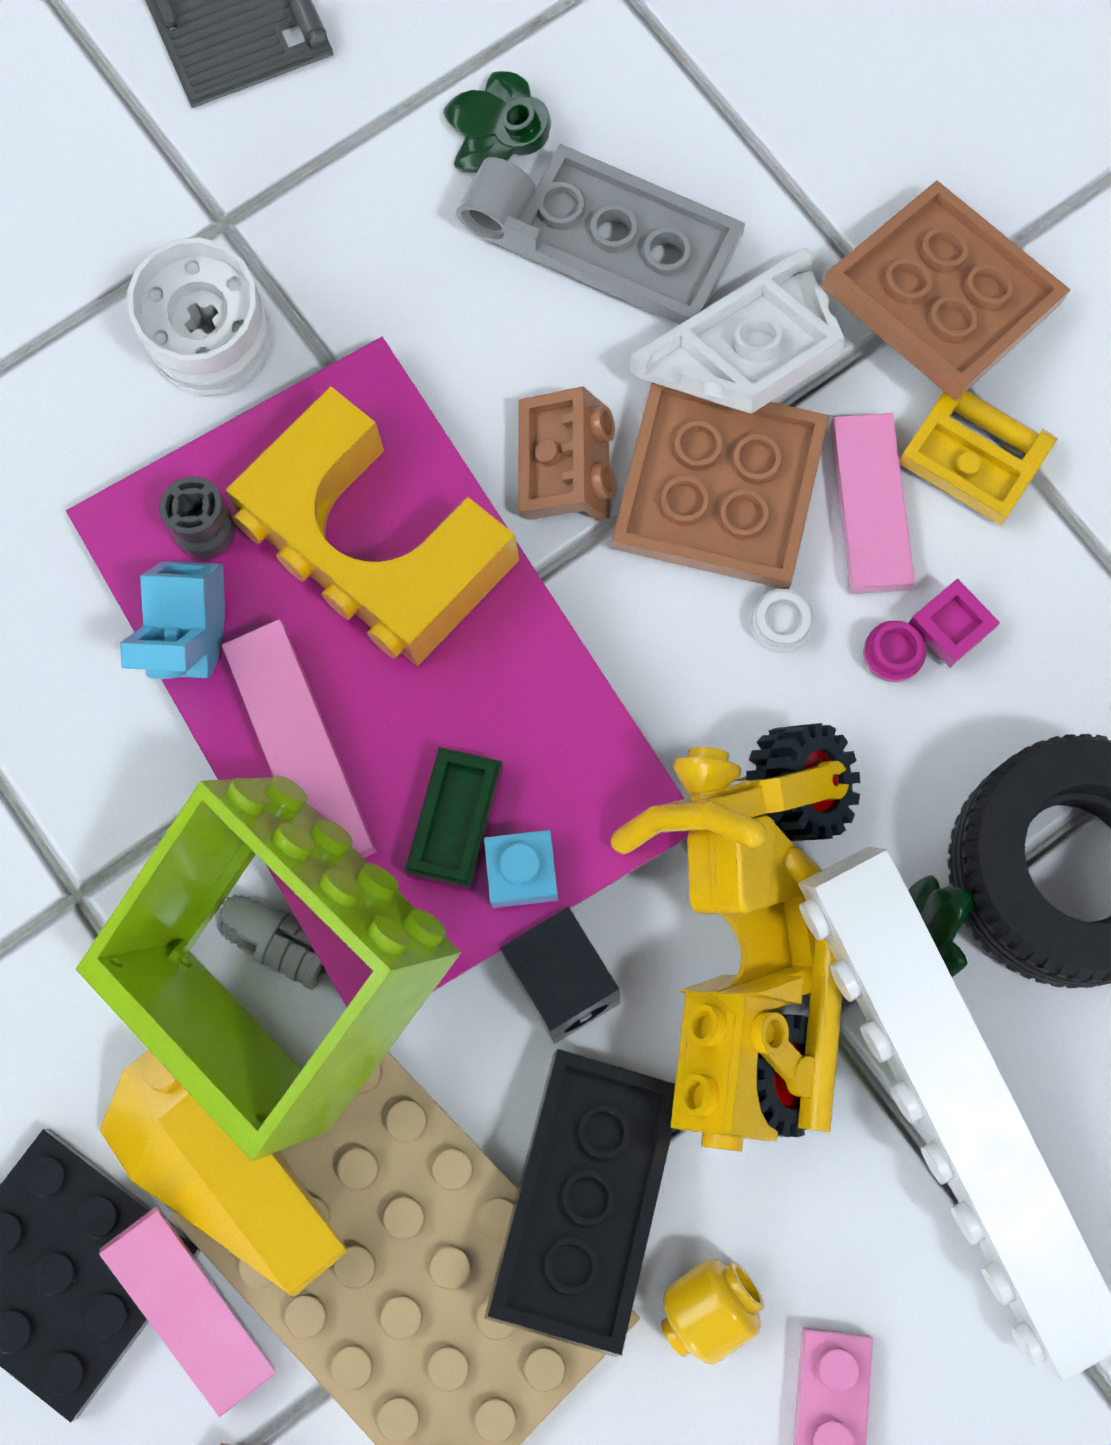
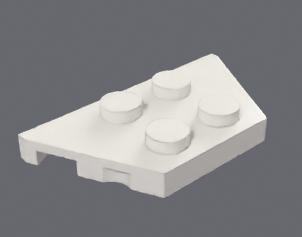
M804 247L631 354L630 372L637 378L752 414L833 362L843 354L844 336L837 318L829 312L830 300L828 295L821 288V285H818L812 271L813 257L811 252Z

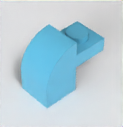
M161 561L140 575L143 626L120 642L122 668L143 669L147 677L154 679H172L177 677L209 678L216 667L224 633L225 595L223 564Z

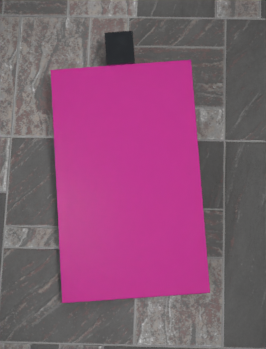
M382 336L67 509L66 512L134 632L143 626L140 575L161 561L223 564L225 622L222 644L280 619L284 623L377 850L376 853L365 857V859L369 863L375 864L389 872L398 882V891L416 909L424 910L438 919L446 930L445 937L461 951L459 957L433 992L501 951L506 965L551 1040L556 1044L620 1004V989L575 918L571 908L688 838L689 831L660 832L628 854H620L612 848V834L651 806L662 805L685 798L519 544L517 543L518 563L417 667L402 653L396 659H393L383 652L367 634L371 627L354 614L350 620H347L337 613L321 594L325 588L309 576L302 582L291 574L276 556L280 550L266 538L260 544H257L235 524L234 540L226 551L217 557L205 560L192 558L180 549L160 516V500L168 486L181 478L194 476L205 478L216 486L233 517L237 511L226 489L331 386L376 422L384 452L334 503L327 519L325 532L326 540L331 546L342 554L361 561L381 562L396 559L413 551L422 544L467 497L508 528ZM222 646L216 667L209 678L177 677L161 679L218 780L273 777ZM439 747L502 761L504 768L486 837L550 830L559 901L492 908L489 895L485 844L482 848L471 891L407 877L405 868ZM267 866L344 1004L348 1007L373 970Z

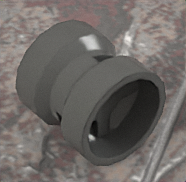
M190 476L181 478L169 485L162 494L159 504L160 516L185 554L192 558L205 560L217 557L228 549L234 540L236 532L235 522L225 505L223 497L212 482L202 477Z

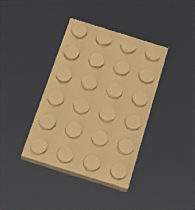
M389 1051L329 1132L280 1150V1153L349 1250L295 1297L289 1295L173 1211L169 1215L375 1445H520L606 1355L484 1319L518 1188ZM633 1309L627 1332L640 1320V1317Z

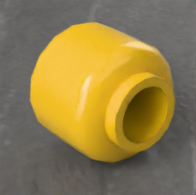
M711 1258L702 1261L666 1288L663 1305L667 1318L661 1321V1328L669 1344L680 1356L685 1357L691 1353L698 1360L713 1365L722 1361L757 1336L761 1328L759 1312L765 1308V1304L758 1288L738 1263L733 1261L726 1265L718 1259Z

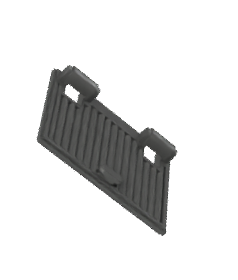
M145 0L191 108L334 55L326 30L312 0ZM299 25L304 42L288 47L281 31Z

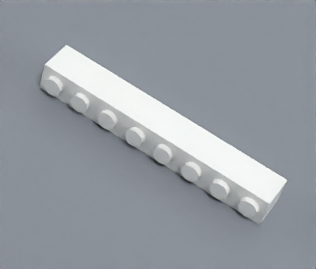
M866 847L801 881L798 885L806 899L805 902L799 904L801 915L807 927L818 941L826 939L837 961L830 965V971L839 990L849 1002L857 1000L867 1020V1023L860 1026L862 1036L878 1062L882 1063L887 1060L898 1082L890 1087L893 1098L909 1123L918 1122L928 1144L921 1147V1152L932 1174L940 1184L949 1183L959 1203L951 1208L953 1217L971 1245L979 1243L989 1263L981 1268L982 1274L1000 1304L1005 1306L1009 1303L1019 1324L1011 1328L1022 1353L1033 1366L1042 1363L1063 1382L1110 1356L1111 1294L888 849Z

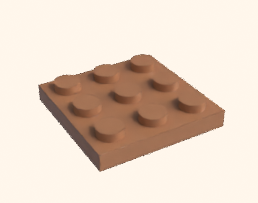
M938 180L827 271L821 284V288L954 401H957L1056 310L1071 290Z
M651 382L612 537L611 549L781 589H789L794 575L829 415L769 402L750 414Z

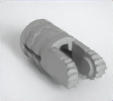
M234 894L233 897H227L225 902L222 901L220 921L222 922V935H225V940H230L231 944L236 943L238 948L254 955V961L259 964L267 965L271 970L285 974L287 978L302 983L304 987L313 990L318 985L326 970L298 920L291 916V913L283 909L276 911L256 900L251 901L250 897L246 898L243 895L236 896Z

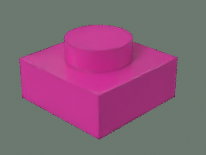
M957 578L917 612L908 624L919 631L929 647L951 668L992 633L1000 622Z

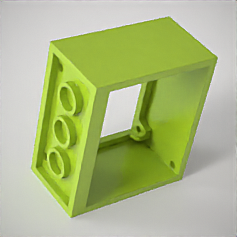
M282 776L200 781L75 969L251 1161L329 1132L461 954V951L445 937L446 930L438 919L424 910L416 909L398 891V882L389 872L375 864L369 863L351 846L353 843L351 836L338 824L323 819L306 802L308 797L305 791L295 782ZM255 855L373 970L303 1069L190 953L191 948L221 906L222 901L226 899Z

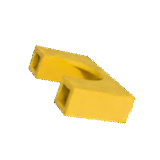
M330 386L226 489L237 511L232 519L255 543L260 544L266 538L279 549L280 552L276 555L278 560L297 579L304 582L310 576L325 588L321 593L323 598L342 617L350 620L355 614L370 626L371 629L367 634L388 656L396 659L402 653L418 667L518 563L519 554L516 537L513 532L467 497L422 544L413 551L396 559L381 562L361 561L348 557L331 546L326 540L325 532L327 519L334 503L384 452L376 422Z

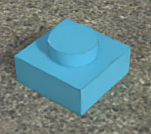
M550 830L484 838L489 895L492 908L559 901Z

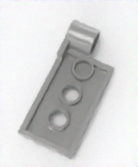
M562 144L558 146L536 190L533 181L527 173L515 164L497 157L484 159L456 211L460 222L475 235L679 325L707 308L736 250L745 227V223ZM617 221L623 223L630 233L620 241H609L598 233V229L606 222ZM671 244L681 251L683 257L674 264H661L652 257L650 252L658 245Z

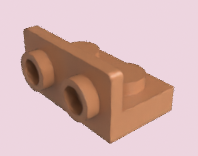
M584 386L519 399L518 513L529 520L585 511L596 520L610 518V498H613L615 495L616 482L614 472L609 464V441L614 439L615 424L608 406L603 404Z

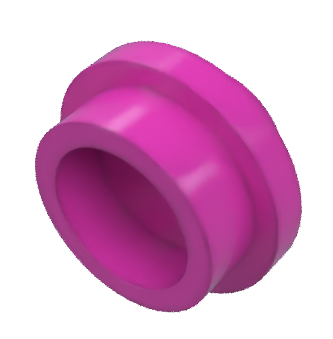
M902 621L883 622L877 625L867 636L863 647L864 660L869 670L878 678L888 682L906 681L916 675L923 666L926 659V644L922 635L912 625Z

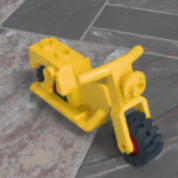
M822 723L769 730V735H762L756 742L761 750H752L749 761L756 765V770L746 771V776L739 777L741 768L734 763L728 762V752L710 747L689 748L688 757L677 758L673 761V769L686 793L690 794L691 797L651 806L617 829L611 837L612 848L620 854H628L660 832L689 831L687 851L690 905L698 914L721 915L732 927L739 941L741 964L737 975H721L680 990V992L685 993L670 1128L702 1133L701 1147L742 1152L744 1139L777 1141L778 1136L797 1138L804 1136V1130L831 1132L843 994L836 985L830 971V965L837 961L826 939L818 941L813 936L799 909V904L805 902L806 899L798 883L817 874L822 869L791 842L833 839V836L841 835L846 831L843 823H852L856 815L849 808V805H859L860 794L852 791V785L854 783H861L860 772H851L850 765L855 763L857 759L854 751H843L848 744V740L843 734L835 735L836 728L831 725L822 726ZM810 993L808 1017L780 1014L782 1006L801 1004L802 996Z

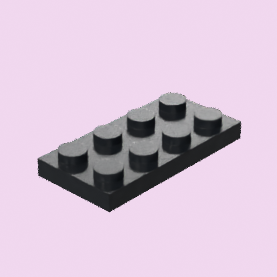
M557 1049L554 1052L484 1319L614 1357L622 1355L673 1128L670 1127L675 1091L674 1083L561 1049Z

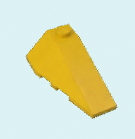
M149 1049L123 1070L99 1131L131 1181L294 1297L349 1251L280 1151L251 1161Z

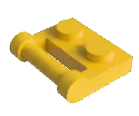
M966 391L957 401H954L943 392L905 449L899 464L1002 526L1058 437L1044 429L1037 433L969 391ZM953 412L958 413L1025 454L1022 460L1018 459L950 418Z

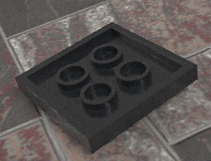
M43 1129L0 1184V1367L71 1423L79 1418L149 1322L101 1258L99 1249L153 1208L51 1129ZM169 1222L196 1258L201 1251L184 1232Z

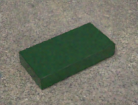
M438 748L405 868L407 877L466 891L472 890L484 845V838L486 837L504 768L502 761Z

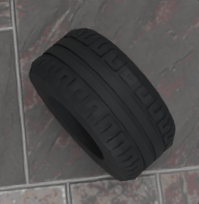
M1065 734L1062 738L1055 736L1047 741L1036 742L1031 747L1027 746L1008 758L984 778L968 796L969 799L964 802L961 812L954 822L956 827L951 831L950 838L952 841L948 848L950 858L947 860L948 869L951 872L949 874V884L973 893L975 904L966 917L964 924L967 928H971L973 931L971 934L976 941L980 940L983 944L982 948L988 953L991 952L994 955L993 958L1000 964L1004 962L1007 964V969L1013 972L1017 971L1027 979L1034 978L1037 983H1048L1059 988L1064 986L1067 988H1092L1111 983V916L1103 920L1086 922L1070 917L1051 905L1038 891L1029 874L1025 857V841L1028 827L1032 820L1043 810L1056 805L1071 806L1087 811L1111 828V740H1108L1107 736L1098 734L1095 737H1092L1091 734H1080L1079 736Z

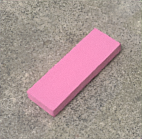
M893 413L833 417L830 427L850 594L911 590L915 580Z
M158 1206L99 1249L101 1258L219 1418L276 1374L272 1362Z

